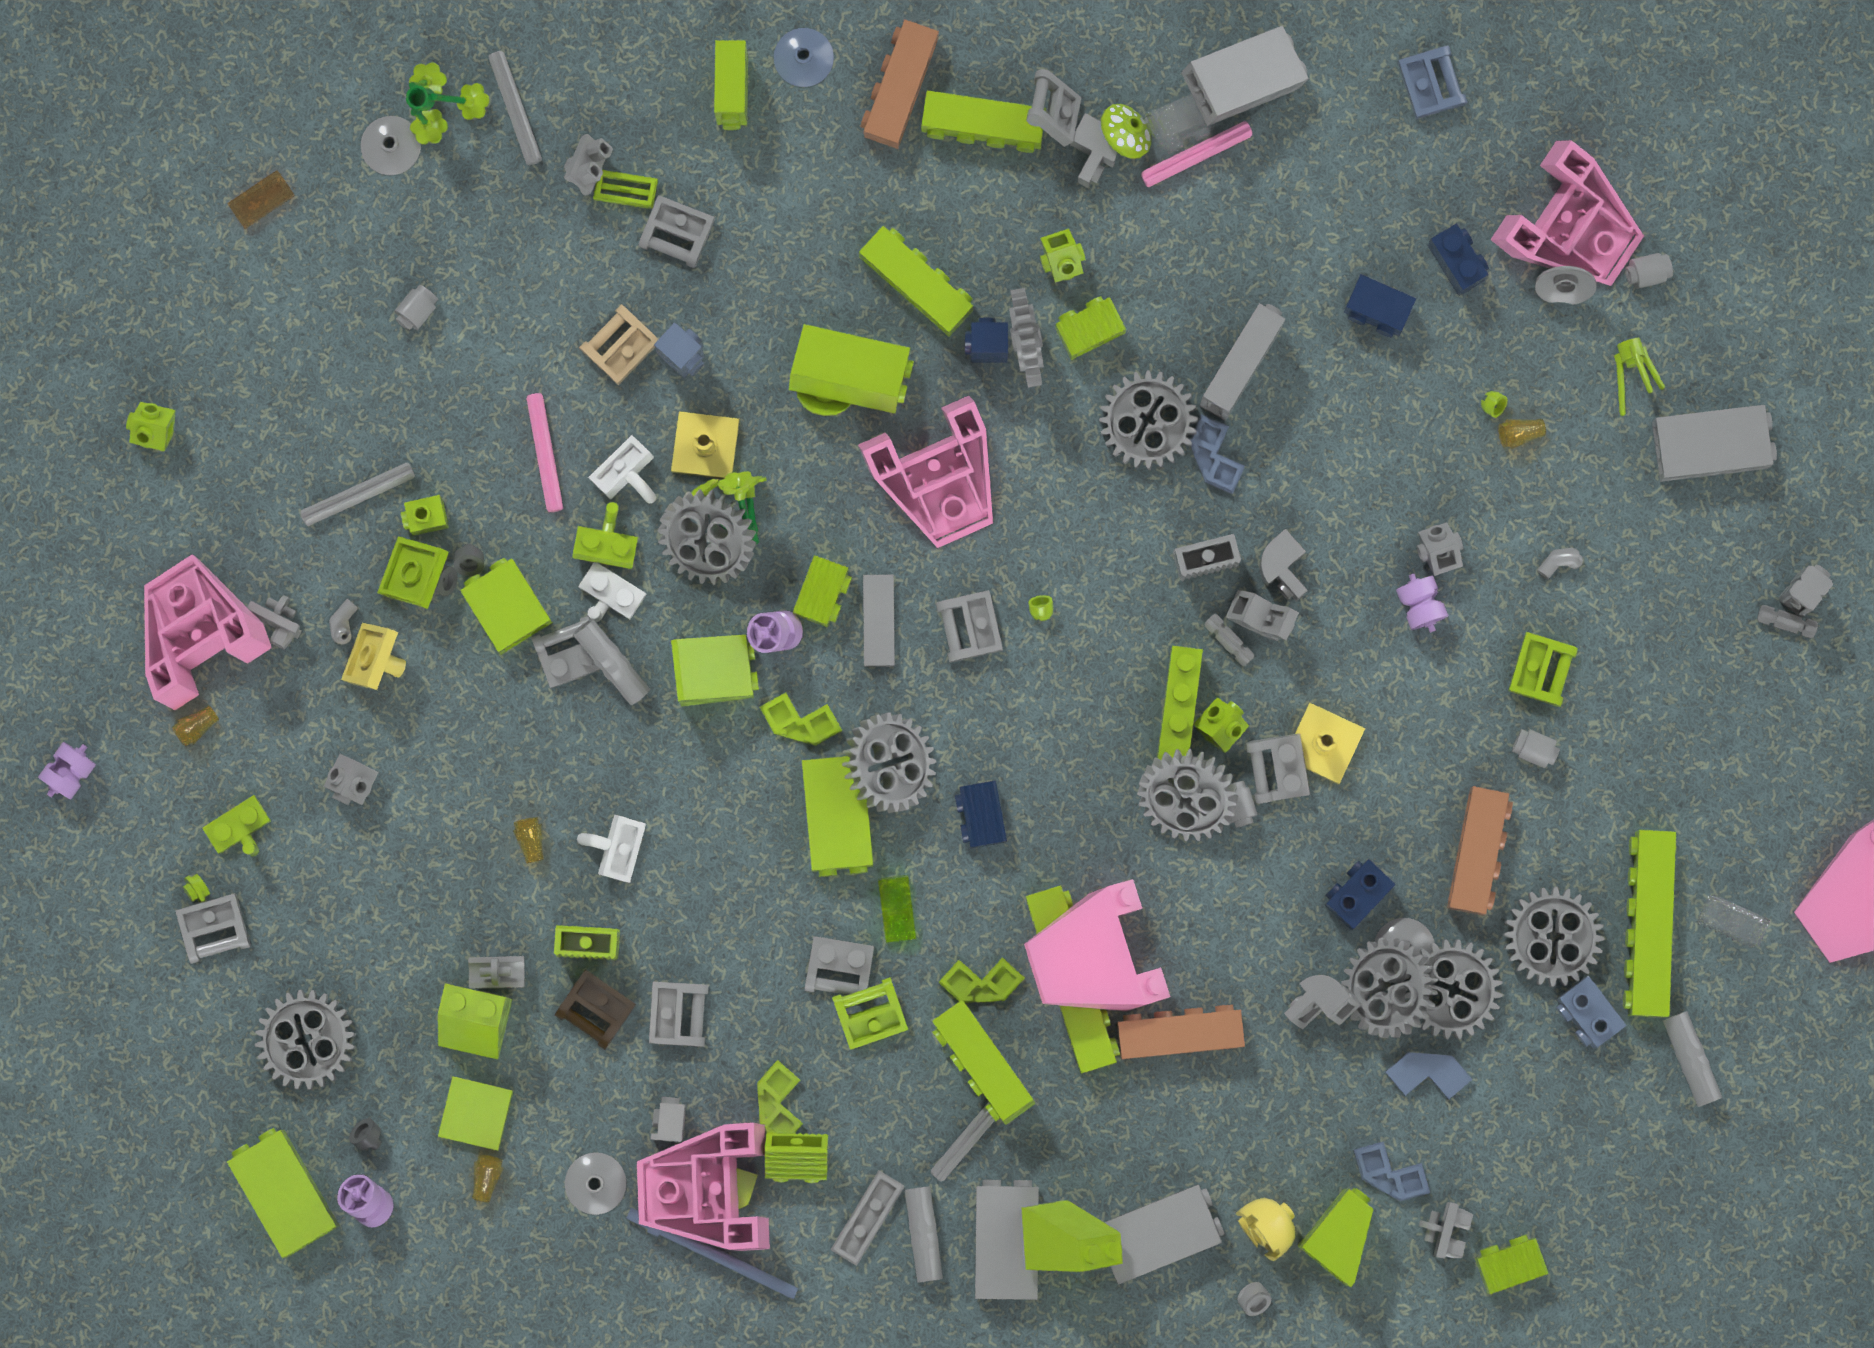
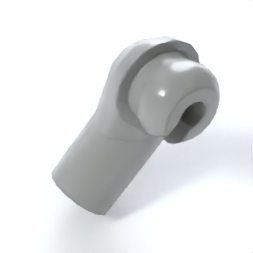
M1572 547L1555 549L1537 569V572L1549 580L1559 566H1569L1573 569L1579 568L1583 563V557L1577 549Z
M348 599L343 602L329 619L331 637L337 644H347L351 640L349 619L359 609Z

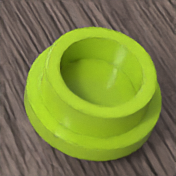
M198 874L192 877L189 875L185 877L186 885L183 886V889L192 902L196 899L200 903L205 902V897L210 895V892Z

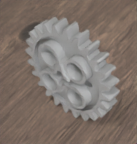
M1025 288L1011 290L1013 307L1009 308L1012 323L1010 333L1014 352H1017L1020 372L1025 371L1028 388L1042 385L1040 368L1044 367L1039 324H1036L1033 304H1028Z
M1149 370L1145 374V379H1141L1139 374L1134 372L1133 382L1123 377L1125 385L1123 388L1115 384L1113 385L1117 393L1115 397L1106 394L1105 397L1111 404L1110 406H1101L1100 409L1108 415L1107 417L1100 418L1099 422L1108 425V427L1100 432L1102 436H1111L1105 444L1107 447L1117 446L1113 452L1115 457L1122 453L1125 454L1123 457L1124 464L1134 459V467L1136 469L1139 468L1143 461L1146 463L1147 469L1151 470L1152 463L1157 461L1159 467L1163 468V459L1167 458L1173 464L1175 463L1173 457L1175 452L1182 456L1185 455L1181 448L1183 444L1192 446V442L1187 438V435L1197 434V431L1190 427V424L1198 422L1197 417L1190 416V413L1194 412L1197 407L1196 405L1186 404L1190 401L1192 395L1190 393L1181 395L1185 386L1180 384L1174 388L1175 379L1173 376L1164 382L1162 372L1158 373L1156 379H1152ZM1141 392L1151 395V402L1146 407H1139L1135 404V398ZM1163 397V402L1153 415L1156 423L1154 425L1148 424L1140 442L1135 444L1134 440L1144 426V422L1141 419L1142 416H1150L1158 398ZM1167 407H1173L1178 411L1177 418L1172 422H1166L1161 418L1162 411ZM1125 419H1133L1136 421L1135 430L1128 434L1121 432V422ZM1153 433L1160 434L1163 437L1162 444L1158 448H1149L1146 445L1147 437Z
M698 489L694 496L688 491L683 498L680 496L676 497L673 504L670 503L665 510L666 513L660 518L662 524L657 532L663 535L658 543L667 545L662 552L663 555H672V559L668 564L674 565L678 563L680 565L678 573L680 574L687 570L689 572V580H692L695 575L699 576L700 584H703L707 577L710 578L713 585L717 583L719 578L724 583H727L731 576L737 578L739 573L746 569L749 564L748 562L754 556L752 551L756 546V542L752 538L756 531L747 529L752 520L742 519L745 509L736 511L734 509L736 505L735 500L729 504L725 503V494L716 499L713 490L706 497L701 489ZM708 514H709L710 517H711V518H710V524H709V521H708ZM689 518L694 519L697 524L693 523ZM719 524L724 525L727 530L722 529ZM687 545L692 546L696 551L691 550ZM704 550H705V553H706V554H705L706 560H704V558H703ZM717 551L723 553L725 557L719 555Z
M891 713L881 714V716L878 714L871 716L870 719L861 721V727L852 729L855 737L846 740L852 748L843 751V754L850 757V761L842 763V766L850 768L851 771L845 775V779L854 780L850 790L859 789L860 793L857 799L868 798L867 807L870 808L877 805V812L887 810L888 813L898 812V810H908L909 806L918 805V799L927 796L924 789L933 785L927 777L936 775V772L929 769L930 764L936 763L935 759L928 757V754L934 748L925 747V742L929 737H920L919 733L922 727L911 728L912 719L909 718L902 721V714L891 716ZM896 739L899 742V749L897 748L895 743ZM870 747L874 750V758L870 754ZM906 754L911 755L909 760L872 772L868 771L869 766ZM905 768L907 769L909 774L908 778L905 775ZM880 777H882L883 779V787L880 785L879 782Z
M1176 749L1173 758L1167 752H1164L1162 760L1155 757L1152 766H1146L1144 775L1140 779V787L1137 795L1141 796L1139 806L1146 807L1143 814L1144 817L1153 816L1152 826L1159 823L1162 824L1161 833L1170 829L1174 839L1178 833L1183 834L1185 841H1188L1190 834H1193L1197 841H1200L1202 833L1208 838H1212L1214 830L1221 833L1224 825H1229L1232 816L1235 814L1238 795L1235 794L1237 784H1230L1233 775H1223L1225 765L1215 767V757L1210 758L1208 761L1204 760V752H1200L1198 757H1193L1192 750L1188 749L1186 756H1182L1179 749Z
M1553 887L1551 895H1548L1545 888H1541L1540 898L1533 892L1528 893L1530 903L1520 899L1518 903L1521 911L1517 909L1510 910L1515 920L1505 921V924L1511 927L1512 931L1503 934V937L1511 939L1512 942L1504 946V949L1514 951V954L1508 960H1518L1520 962L1516 971L1518 972L1526 968L1528 971L1525 979L1527 980L1537 975V985H1541L1545 978H1548L1550 987L1555 986L1558 978L1562 986H1566L1568 983L1567 976H1570L1574 982L1579 981L1578 971L1588 975L1590 972L1586 964L1596 965L1598 962L1592 955L1593 953L1600 954L1603 951L1595 946L1596 942L1605 939L1602 936L1596 935V931L1603 928V925L1594 924L1593 922L1599 914H1589L1587 912L1592 905L1591 902L1582 906L1579 904L1582 897L1581 894L1571 899L1570 889H1566L1562 896H1560L1558 887ZM1552 910L1557 911L1555 932L1561 935V940L1555 942L1556 962L1554 965L1550 963L1552 940L1546 937L1548 933L1553 931ZM1536 912L1543 914L1546 918V925L1543 929H1536L1531 923L1532 915ZM1565 914H1571L1577 920V926L1573 931L1565 929L1562 925V919ZM1534 943L1541 944L1545 949V956L1542 960H1535L1531 956L1530 949ZM1566 944L1574 947L1576 951L1575 959L1571 962L1564 960L1561 956V950Z
M1390 937L1389 942L1385 938H1378V944L1369 941L1367 942L1368 950L1357 949L1360 956L1359 959H1349L1354 967L1353 969H1344V972L1350 978L1349 980L1341 981V984L1347 986L1362 1004L1351 1015L1350 1019L1354 1021L1361 1020L1358 1026L1359 1029H1368V1034L1377 1036L1379 1033V1036L1382 1038H1389L1390 1035L1394 1038H1400L1401 1032L1403 1034H1412L1411 1026L1421 1027L1419 1017H1430L1425 1008L1435 1007V1004L1429 1000L1430 996L1438 994L1437 991L1430 989V985L1438 981L1436 978L1429 977V973L1435 968L1434 966L1424 965L1429 958L1428 955H1418L1421 948L1417 946L1410 947V941L1401 940L1400 942L1398 938ZM1396 961L1400 964L1397 974L1394 973L1393 969ZM1370 974H1373L1374 983L1370 987L1368 985V978ZM1410 976L1412 977L1411 980L1403 983L1404 980H1406ZM1407 989L1411 992V998L1408 1002L1405 1001ZM1376 993L1369 1000H1367V997L1369 995ZM1381 1002H1384L1385 1011L1381 1015L1379 1013V1006Z
M1457 939L1453 944V948L1450 947L1448 940L1442 941V949H1439L1435 943H1431V953L1424 949L1420 950V954L1428 955L1429 957L1424 965L1434 966L1435 968L1429 973V977L1436 978L1445 984H1453L1455 981L1457 989L1473 994L1478 999L1474 1002L1457 994H1452L1451 997H1448V990L1431 984L1430 989H1435L1439 993L1440 998L1435 1007L1425 1008L1430 1017L1422 1018L1421 1029L1425 1030L1431 1025V1035L1437 1036L1440 1030H1443L1444 1039H1449L1452 1031H1454L1457 1039H1462V1030H1465L1469 1036H1473L1474 1025L1483 1030L1485 1027L1482 1019H1494L1488 1012L1490 1008H1500L1493 1002L1494 998L1503 996V994L1495 991L1496 986L1503 984L1502 981L1493 980V976L1499 972V969L1488 968L1493 959L1486 958L1482 960L1483 949H1478L1472 953L1473 943L1468 942L1464 949H1461V941ZM1443 960L1447 961L1451 966V972L1445 978H1441L1436 972L1438 963ZM1470 972L1476 973L1479 977L1478 986L1472 990L1465 985V977ZM1410 991L1405 993V998H1411ZM1458 1001H1464L1468 1006V1013L1463 1018L1456 1017L1453 1011L1454 1005Z
M298 990L297 999H294L291 993H286V1003L275 999L277 1009L274 1010L268 1007L265 1009L270 1018L259 1019V1022L265 1026V1029L255 1031V1034L263 1037V1041L255 1044V1047L264 1048V1052L258 1056V1059H268L269 1061L263 1069L267 1071L274 1068L275 1072L272 1079L276 1080L284 1076L283 1086H288L294 1080L295 1089L300 1090L303 1082L306 1083L308 1090H313L314 1081H317L321 1087H324V1077L326 1076L332 1081L337 1080L334 1071H346L341 1062L343 1060L352 1061V1058L346 1054V1051L356 1049L355 1045L348 1043V1039L355 1037L356 1033L347 1032V1028L354 1022L342 1019L347 1014V1009L337 1012L336 1008L339 1001L334 1000L327 1004L328 994L325 993L317 1000L315 990H311L308 998H306L303 990ZM313 1011H318L322 1016V1023L319 1027L312 1029L308 1025L307 1018ZM295 1014H299L304 1033L312 1035L313 1039L308 1043L317 1061L315 1066L311 1063L307 1047L299 1045L298 1040L302 1039V1033L295 1021ZM288 1022L293 1027V1034L289 1039L283 1040L279 1036L278 1030L283 1023ZM323 1040H329L333 1045V1051L328 1057H322L318 1052V1046ZM295 1051L301 1052L304 1056L302 1066L294 1069L289 1063L290 1055Z

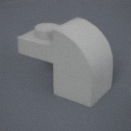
M1085 113L1075 131L1074 140L1070 146L1089 155L1078 176L1077 182L1089 188L1092 181L1098 183L1105 169L1101 165L1102 162L1113 168L1117 152L1106 141L1101 129V121Z
M1286 529L1265 548L1260 559V575L1267 587L1277 579L1279 582L1277 588L1288 600L1293 597L1297 602L1308 590L1288 568L1298 561L1306 551Z
M1238 590L1226 618L1264 637L1278 641L1279 639L1287 640L1289 634L1294 629L1299 612L1289 607L1272 604L1255 593Z
M1315 975L1299 983L1306 993L1294 999L1290 1004V1008L1284 1014L1301 1029H1304L1322 1011L1329 1019L1340 1026L1362 1004L1349 989L1335 979L1325 975Z

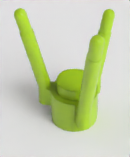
M1633 338L1617 345L1619 353L1614 355L1617 365L1618 401L1621 416L1626 414L1623 364L1626 363L1627 368L1637 366L1648 393H1652L1653 388L1643 363L1646 364L1659 389L1664 390L1665 388L1660 375L1648 355L1646 346L1643 347L1640 338Z

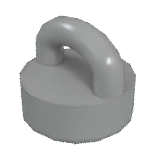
M1259 1282L1246 1285L1240 1291L1237 1298L1241 1308L1249 1316L1263 1313L1269 1307L1272 1299L1266 1288Z

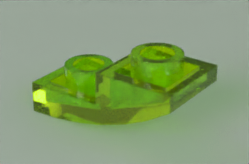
M908 875L878 878L886 943L916 939Z

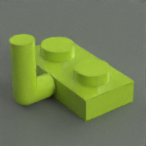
M610 502L607 504L602 530L578 526L572 558L632 569L638 537L614 533L618 514V505L616 503Z
M253 795L202 829L218 854L241 842L243 845L242 850L245 854L256 856L259 853V847L251 834L271 822V819L257 797Z

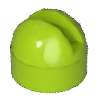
M1496 391L1485 393L1487 396L1485 401L1481 400L1483 411L1494 418L1499 417L1507 406V397Z
M1041 595L1029 600V611L1034 619L1040 621L1050 619L1054 609L1053 600L1050 596Z

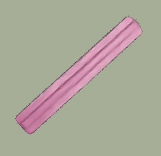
M1243 121L1142 171V180L1147 187H1151L1250 138L1252 130L1249 124Z
M535 393L528 395L526 399L545 504L548 512H557L563 509L545 404L542 394Z

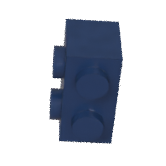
M1456 223L1431 238L1427 246L1456 293L1460 296L1484 282L1489 275L1487 273L1489 267L1481 254L1476 255L1471 247L1473 241L1465 228L1460 229Z
M1360 274L1344 313L1348 314V319L1360 325L1368 323L1377 327L1376 331L1384 336L1392 338L1393 335L1399 337L1416 298Z
M989 317L978 318L977 322H971V331H965V355H971V363H1007L1008 322H996L995 318Z
M1369 859L1364 864L1358 860L1346 873L1350 877L1343 886L1337 882L1325 895L1329 899L1325 906L1350 930H1353L1396 885Z

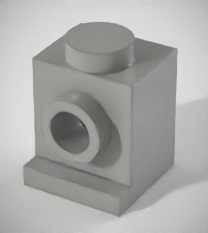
M661 1097L660 1109H654L653 1127H658L657 1134L651 1133V1140L683 1142L686 1105L680 1104V1098Z

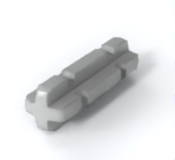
M1762 605L1758 612V622L1766 625L1773 623V627L1795 634L1799 631L1801 636L1813 638L1818 629V622L1806 618L1804 621L1802 616L1780 609L1776 612L1774 611L1775 608L1767 605Z
M1217 614L1212 615L1206 620L1205 627L1211 634L1213 632L1216 634L1215 638L1231 655L1234 654L1236 656L1235 659L1241 666H1246L1254 658V653L1248 647L1245 648L1241 639L1228 626L1225 627L1223 625L1224 621Z

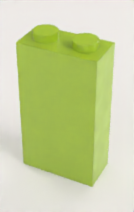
M803 324L790 373L789 390L895 414L898 402L904 403L908 386L903 385L904 378L910 379L914 361L909 360V347Z
M848 756L802 760L812 872H819V877L837 876V870L849 869L850 874L868 873L867 867L874 866L867 798L858 800L857 797L860 790H850L854 780L845 779V775L851 772L850 768L842 766V763L850 761Z
M272 1128L258 1137L260 1142L251 1148L248 1144H245L231 1153L234 1158L227 1161L279 1254L282 1258H287L340 1225L285 1130L276 1132L275 1128Z

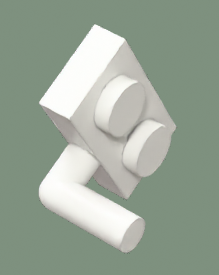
M632 435L588 477L610 500L627 483H630L647 503H653L657 498L652 489L638 475L654 456Z
M596 562L592 564L578 586L599 600L595 607H591L588 610V616L590 619H594L595 622H599L603 618L609 607L631 620L647 595Z
M614 815L608 838L581 833L578 835L577 841L580 845L604 850L598 872L599 875L630 883L646 824Z

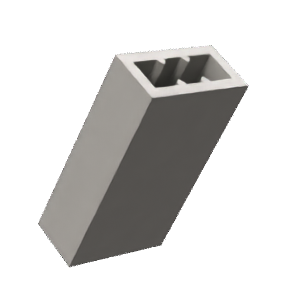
M1283 25L1191 61L1181 72L1207 126L1300 89L1309 79L1307 68L1299 60L1294 50L1293 40L1289 34H1286Z
M1259 303L1204 393L1200 407L1224 421L1227 420L1283 327L1285 318L1281 316L1282 312L1278 308L1270 304L1263 306Z
M1765 405L1658 417L1652 421L1660 482L1769 469L1774 465L1773 460L1777 459L1775 443L1770 442L1769 431L1772 430V417L1770 412L1766 413Z
M983 1180V1186H976L975 1299L1038 1300V1270H1026L1021 1211V1207L1038 1205L1039 1187H1032V1180H1014V1186H1001V1180Z
M1197 1184L1104 1222L1121 1233L1123 1264L1110 1266L1118 1285L1222 1243L1220 1236L1224 1235V1231L1219 1218L1212 1219L1208 1207L1213 1206L1206 1188L1201 1190Z

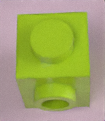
M440 495L404 503L405 511L401 512L403 527L405 530L410 529V533L413 536L449 528L443 498Z

